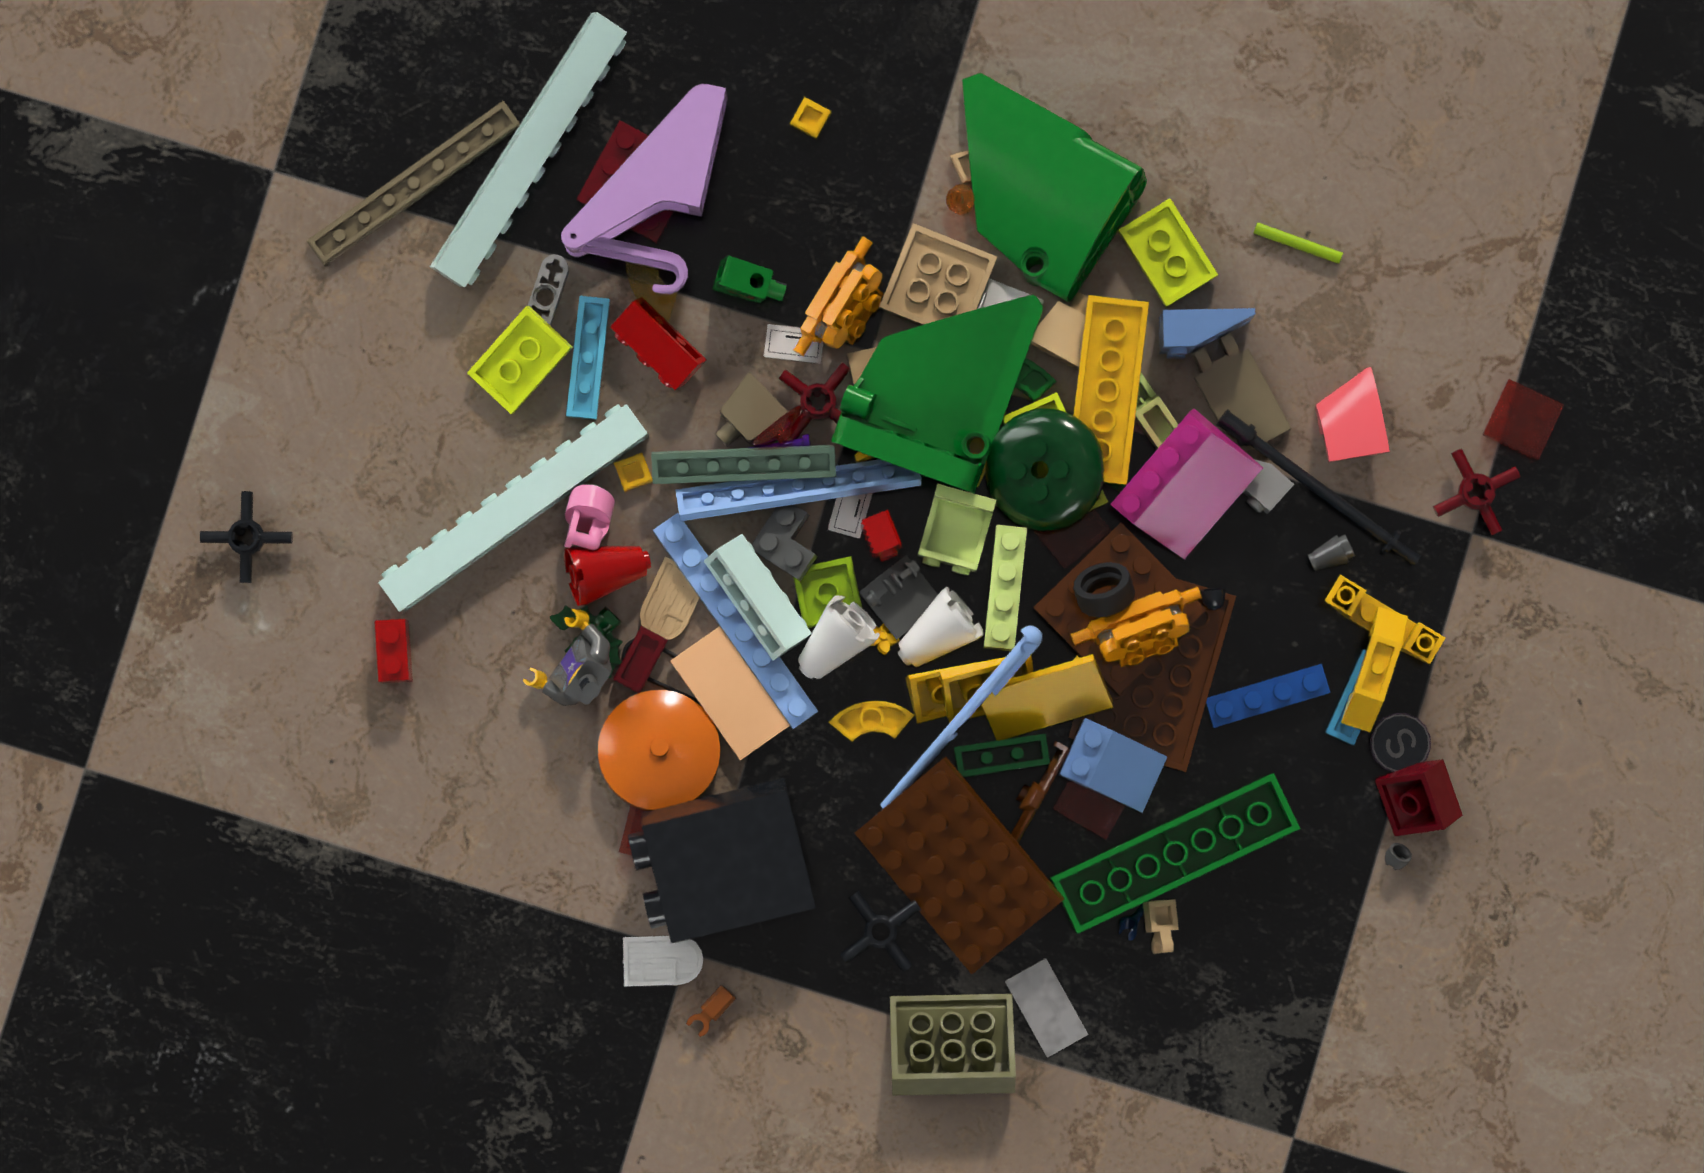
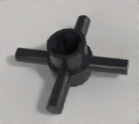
M251 491L241 492V520L235 522L229 531H200V543H229L232 550L240 554L239 583H252V555L260 551L264 544H292L293 542L292 532L264 531L261 525L253 520V492ZM245 529H251L253 534L252 540L254 542L250 546L238 540L239 535L245 534Z

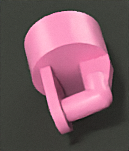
M584 484L571 490L565 512V519L569 524L564 547L571 548L573 544L590 550L599 548L601 541L608 533L615 505L613 496L606 489L597 485Z

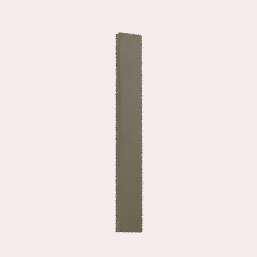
M502 101L306 240L322 264L324 266L328 265L514 133L520 126L519 121L506 103Z

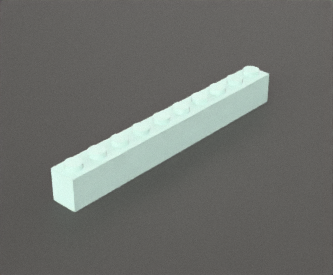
M598 12L590 14L435 257L430 268L459 287L465 288L467 284L472 285L480 274L481 270L478 269V266L483 258L488 260L497 246L494 243L499 233L504 234L513 221L510 218L516 207L520 209L529 196V193L526 192L532 182L537 183L545 171L543 164L548 156L553 158L562 144L559 141L564 131L569 132L578 119L575 114L579 107H585L594 94L591 90L597 80L601 82L608 73L610 66L607 63L613 55L618 56L624 48L626 41L623 38L627 34L626 31Z
M617 404L604 414L605 420L598 425L595 422L587 425L579 432L581 437L571 443L570 440L562 443L555 449L557 453L548 461L544 457L530 467L532 470L530 474L523 479L519 475L505 485L507 488L505 492L499 496L493 493L480 503L482 505L480 510L474 514L471 511L463 514L456 520L458 525L449 532L446 529L441 530L431 538L433 543L423 550L420 546L406 556L408 561L398 568L395 564L381 574L383 579L378 583L398 611L402 614L565 498L573 488L583 485L649 437L647 431L626 404L621 407Z

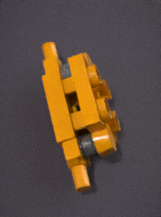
M862 236L854 251H847L840 263L836 262L805 312L807 318L800 328L802 336L793 349L797 354L804 357L812 341L823 342L835 349H839L844 342L853 345L856 339L864 333L868 319L879 308L881 298L884 295L878 289L883 274L871 264L866 265L864 261V256L873 244L869 239Z
M1198 587L1182 593L1176 589L1163 595L1159 591L1132 601L1121 612L1090 621L1087 628L1070 633L1072 641L1076 646L1092 639L1097 645L1101 644L1099 646L1100 652L1107 662L1118 660L1121 667L1139 664L1145 658L1155 654H1166L1174 647L1179 646L1177 638L1185 635L1190 630L1187 616L1183 613V608L1185 604L1202 599Z

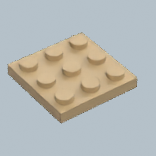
M913 223L879 309L919 325L976 310L996 263L997 256Z

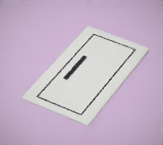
M768 324L764 357L821 364L823 342L812 341L803 357L793 351L802 336L800 328Z
M872 493L836 498L828 530L860 539L862 532L861 522L866 518Z

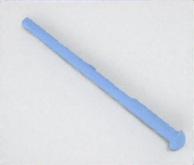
M1026 626L1021 630L1024 635L1023 638L880 804L883 809L920 777L949 741L956 738L958 735L956 730L973 715L991 692L995 696L1000 692L1041 644L1042 633L1037 627Z

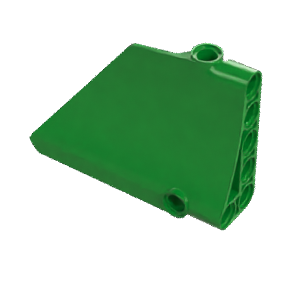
M1027 295L885 336L880 340L860 378L854 386L848 385L840 405V411L842 412L831 442L962 490L975 493L987 457L991 451L992 441L1000 430L1041 318L1043 305L1035 295ZM975 438H982L985 444L980 454H973L970 451V443Z

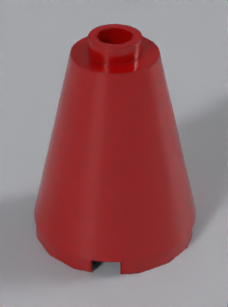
M571 546V548L564 549L566 573L570 574L571 583H569V587L577 606L587 605L646 576L647 569L651 568L649 554L647 551H642L640 546H599L596 550Z

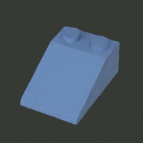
M1255 308L1163 310L1159 316L1160 354H1167L1168 359L1185 358L1187 353H1192L1249 323L1255 315Z
M1084 718L1059 772V776L1143 813L1167 756Z

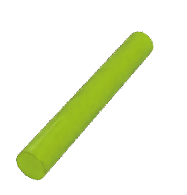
M1257 222L1253 234L1337 264L1340 263L1343 252Z

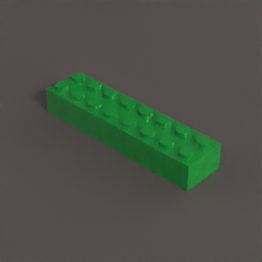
M1272 773L1050 877V880L1063 896L1064 900L1061 903L1075 933L1078 934L1295 832L1300 827L1275 774Z

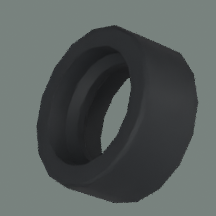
M1107 562L1093 565L1082 571L1074 581L1073 589L1081 611L1088 616L1106 617L1117 614L1127 608L1134 600L1135 589L1130 573L1126 567L1119 563ZM1105 586H1116L1112 590L1105 593L1091 594L1097 589Z

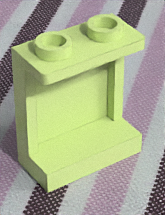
M937 484L918 556L923 558L922 563L938 568L941 563L951 565V571L969 576L970 571L976 572L996 500Z

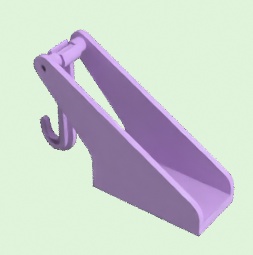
M700 84L693 87L563 229L561 239L566 251L571 256L581 257L589 253L673 272L676 275V281L672 285H653L652 289L655 293L673 294L685 285L688 278V268L685 261L679 255L670 251L614 240L613 238L664 210H673L702 217L728 100L726 88Z

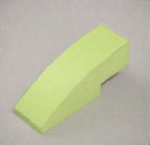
M1141 373L1135 421L1154 447L1158 449L1178 426V423Z

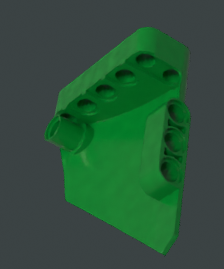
M982 73L962 79L977 231L1024 273L1030 285L1041 286L1061 299L1070 302L1144 192L1147 184L1144 169L1093 141L1091 136L1080 127ZM1033 265H1043L1041 271L1037 273L1029 272Z

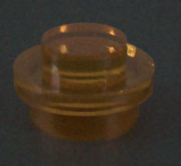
M965 184L955 185L947 193V206L951 211L959 215L969 213L974 205V194L971 188Z

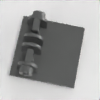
M907 555L859 591L860 595L896 640L911 629L938 595L921 574V569L914 560L911 561Z

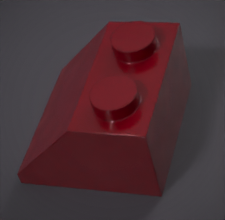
M1443 759L1416 763L1375 780L1394 836L1444 830L1463 816Z

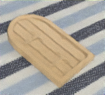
M664 558L646 599L643 601L640 612L641 625L668 640L681 635L689 624L700 598L678 566L670 558Z

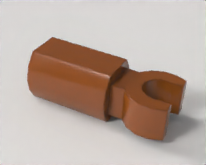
M720 985L700 1007L703 1011L700 1014L692 1015L686 1024L690 1026L695 1020L702 1021L704 1026L698 1035L700 1037L704 1036L709 1030V1022L712 1019L717 1021L736 1000V997L724 986Z

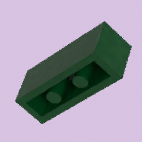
M1046 734L954 747L956 768L963 777L1050 764Z

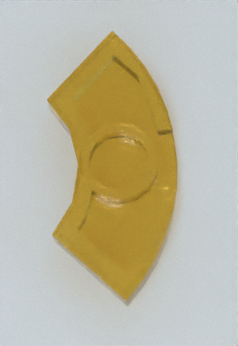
M626 262L627 277L636 298L643 297L669 322L678 292L673 294L655 293L652 289L653 285H665L659 276L658 269Z

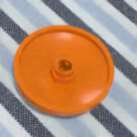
M668 690L641 692L621 702L606 719L598 741L599 766L607 785L621 800L644 811L656 810L698 799L712 783L720 760L718 732L706 711L691 698Z

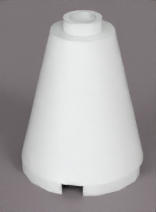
M945 587L898 643L900 647L898 655L907 666L913 664L915 667H919L978 640L984 635V631L979 622L973 625L971 617L973 613L956 592L953 590L949 592V587Z
M834 596L828 602L798 658L800 671L810 679H821L875 643L880 636L879 632L874 633L873 630L877 625L869 614L855 602H852L850 605L842 602L845 598L843 596Z

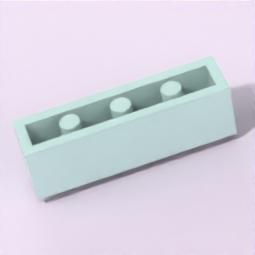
M743 534L716 549L704 560V563L773 661L799 645L812 634L805 620L796 612L786 593L780 589L773 579L770 570L764 566L755 553L754 547L746 540Z

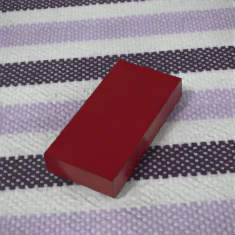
M641 626L613 680L637 693H641L668 639Z

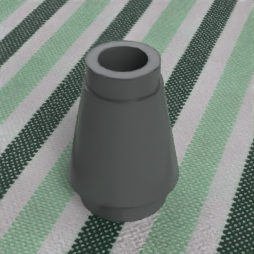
M1345 534L1340 537L1338 535L1334 536L1308 554L1314 570L1317 571L1349 563V559L1355 557V554Z

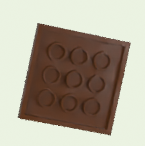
M1122 523L1116 526L1033 607L1081 658L1094 655L1104 681L1118 696L1160 655L1149 656L1136 665L1121 667L1118 660L1107 662L1100 652L1099 646L1101 644L1097 645L1092 639L1075 646L1070 633L1087 628L1090 621L1101 618L1088 616L1081 611L1073 589L1075 579L1088 567L1099 563L1113 562L1119 563L1128 569L1135 589L1133 601L1161 591L1162 595L1176 589L1180 593L1187 591ZM1105 586L1097 589L1091 594L1105 593L1112 590L1116 586ZM1198 600L1185 604L1183 608V613L1187 616L1189 626L1207 610Z

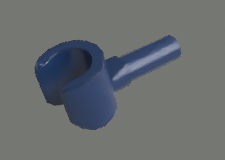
M1143 903L1135 914L1123 917L1120 921L1119 935L1124 929H1130L1129 941L1137 936L1138 922L1144 915Z

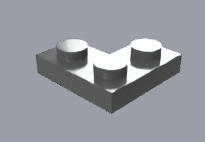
M796 505L776 507L753 541L752 546L755 553L801 582L818 557L794 541L810 515Z

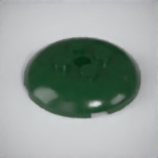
M1056 409L1026 411L1009 420L1001 427L993 439L991 451L985 465L987 486L992 499L996 500L997 507L1013 522L1039 531L1062 529L1079 521L1095 505L1102 491L1105 479L1103 477L1104 456L1094 433L1077 417ZM1042 461L1047 464L1049 469L1047 476L1044 478L1039 477L1037 473L1038 463Z

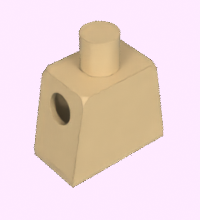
M1077 292L1070 306L1058 301L1037 326L1031 345L1077 371L1080 366L1088 297Z

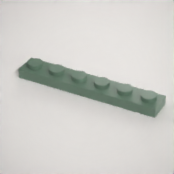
M835 445L651 453L653 484L836 477Z

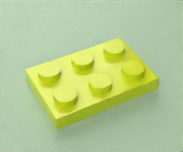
M1171 198L1118 230L1166 308L1218 276L1215 268Z
M526 306L467 374L510 414H513L573 346L530 306Z

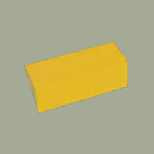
M1031 655L1012 678L1033 672ZM1005 657L908 675L905 680L917 724L947 716L950 723ZM981 705L969 719L985 715Z

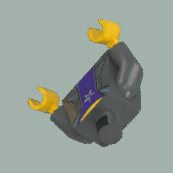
M572 609L576 615V620L571 617H565V623L569 627L580 628L582 631L551 674V680L547 681L546 674L534 668L529 669L535 673L534 681L531 682L523 679L526 685L536 689H543L542 693L563 706L576 705L579 701L586 705L590 704L593 698L599 695L600 688L612 671L609 658V641L593 624H588V613L578 609Z

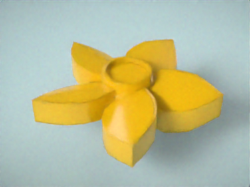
M882 624L879 628L876 626L873 630L875 634L879 632L880 636L870 646L877 645L878 651L886 655L890 646L895 645L900 640L899 638L896 640L889 633L887 627Z

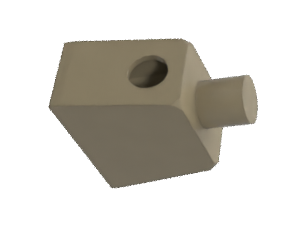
M749 372L721 408L720 414L728 422L715 434L727 447L740 435L751 444L790 417V413Z

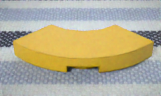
M867 701L847 707L834 716L829 723L851 742L859 736L870 732L885 733L895 739L915 715L893 703Z

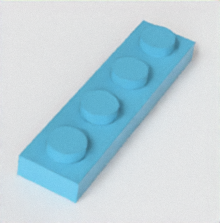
M579 296L566 411L567 417L597 420L610 299Z

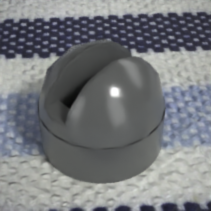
M1393 843L1385 853V863L1387 866L1390 864L1393 870H1401L1410 862L1412 854L1403 844Z

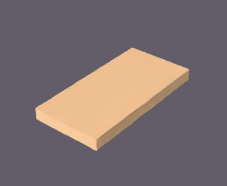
M720 626L670 660L672 666L711 718L739 761L790 727L788 721Z

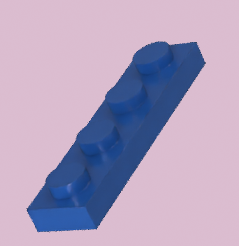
M1319 664L1208 697L1206 708L1212 727L1215 728L1331 692L1323 666Z

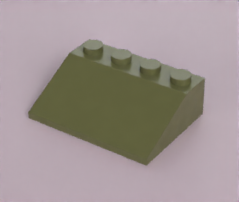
M1012 994L890 996L892 1096L1015 1093L1016 1066Z

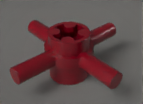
M841 362L825 384L815 383L809 386L788 370H784L779 379L801 396L800 405L803 411L787 431L786 435L792 440L797 439L812 419L823 420L829 417L835 423H838L841 411L836 408L834 391L851 369ZM822 394L826 397L824 401L825 406L823 410H816V408L812 407L810 398L812 396L820 397Z
M1462 448L1454 451L1451 455L1463 480L1458 487L1457 495L1433 506L1437 517L1464 505L1471 510L1480 511L1491 535L1502 531L1490 504L1495 498V489L1520 478L1518 469L1513 467L1492 478L1484 474H1474ZM1476 482L1481 485L1480 487L1484 493V498L1481 500L1477 496L1471 498L1469 492L1473 489V484Z

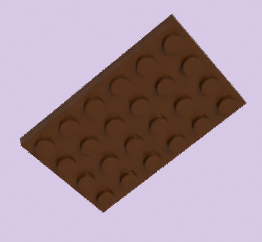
M1177 579L1187 590L1198 587L1199 591L1208 589L1207 587ZM1225 593V602L1220 609H1207L1189 626L1190 630L1185 635L1177 638L1179 646L1174 647L1166 654L1160 655L1119 696L1105 682L1113 700V708L1073 719L1068 738L1075 739L1083 719L1086 718L1167 756L1164 764L1165 767L1186 772L1236 596Z
M947 757L938 762L855 832L856 836L911 902L913 900L916 901L921 908L919 912L971 974L975 973L1064 900L1063 896Z

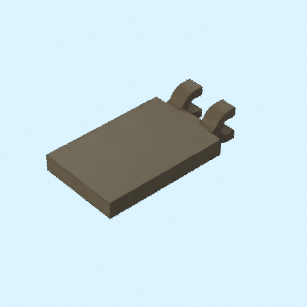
M1231 333L1218 341L1226 354L1218 360L1211 362L1205 348L1191 355L1201 371V374L1195 376L1194 379L1217 422L1223 413L1229 409L1231 413L1246 424H1253L1256 427L1257 436L1265 442L1292 429L1249 349L1240 352ZM1222 429L1223 433L1246 453L1254 449L1250 445H1243L1241 447L1237 444L1238 440Z

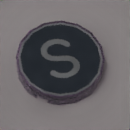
M1393 713L1382 718L1374 726L1370 737V752L1374 761L1389 772H1395L1416 763L1425 762L1431 750V736L1426 725L1417 717L1407 713Z

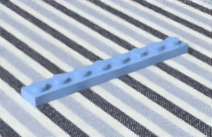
M878 459L837 465L836 477L729 481L675 489L680 521L916 487L921 486V476L919 473Z
M676 513L653 529L657 539L700 597L715 621L723 629L788 721L790 727L795 729L816 714L818 710L780 657L774 661L771 659L704 563V560L708 557L707 553L685 522L680 521L679 514Z

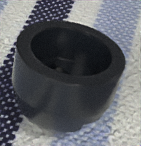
M1225 588L1200 590L1201 601L1207 609L1217 610L1223 606L1226 598Z

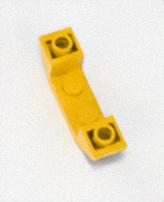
M1339 575L1324 600L1345 618L1368 632L1371 630L1378 607L1396 612L1366 594L1367 590L1342 575ZM1407 618L1400 651L1427 664H1431L1445 637L1420 622L1415 623Z
M1382 607L1377 608L1369 633L1371 638L1353 693L1349 695L1341 720L1342 724L1371 732L1384 702L1400 653L1408 616Z

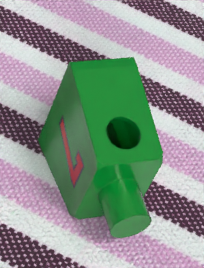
M728 255L720 262L712 290L761 303L766 297L782 301L787 284L771 279L773 275V270ZM750 278H754L757 281V289L751 286Z

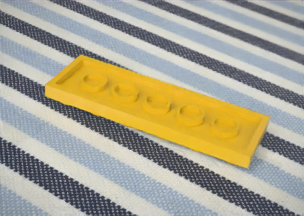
M1088 295L1073 416L1080 419L1090 428L1101 446L1104 456V482L1127 485L1149 302Z

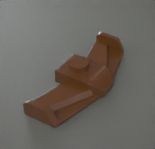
M1057 741L1053 744L1057 751L1039 784L1035 781L1030 786L1024 784L1016 798L1017 801L1021 802L1018 809L1022 810L1023 813L1012 830L1011 835L1018 843L1069 753V748Z

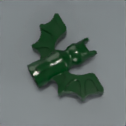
M565 605L561 612L551 615L550 619L560 630L564 631L570 628L565 623V617H571L576 620V615L572 608ZM585 605L578 610L588 613V624H593L610 643L609 658L612 671L608 678H611L614 668L622 663L618 655V649L623 643L622 640L612 635V631L622 622L606 606L597 616H594L590 613L588 605ZM577 637L574 638L573 642L564 650L565 652H567L570 649V647L577 639Z

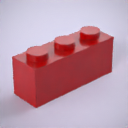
M643 297L632 301L610 326L615 332L616 339L623 345L630 346L637 353V359L643 365L651 366L659 374L658 379L668 388L677 390L684 386L707 361Z

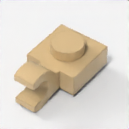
M1176 900L1144 902L1146 933L1154 932L1151 942L1153 954L1173 952L1174 946L1171 930H1179Z

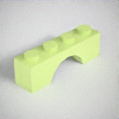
M996 525L983 648L1011 651L1015 647L1027 528Z

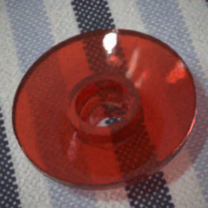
M799 405L784 414L765 429L752 444L760 446L775 440L780 444L787 441L795 434L791 428L799 418L802 407Z

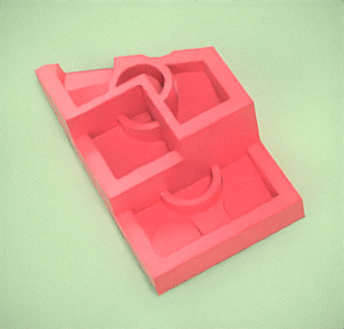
M1371 367L1360 372L1315 405L1320 435L1324 436L1328 463L1390 452L1381 404Z

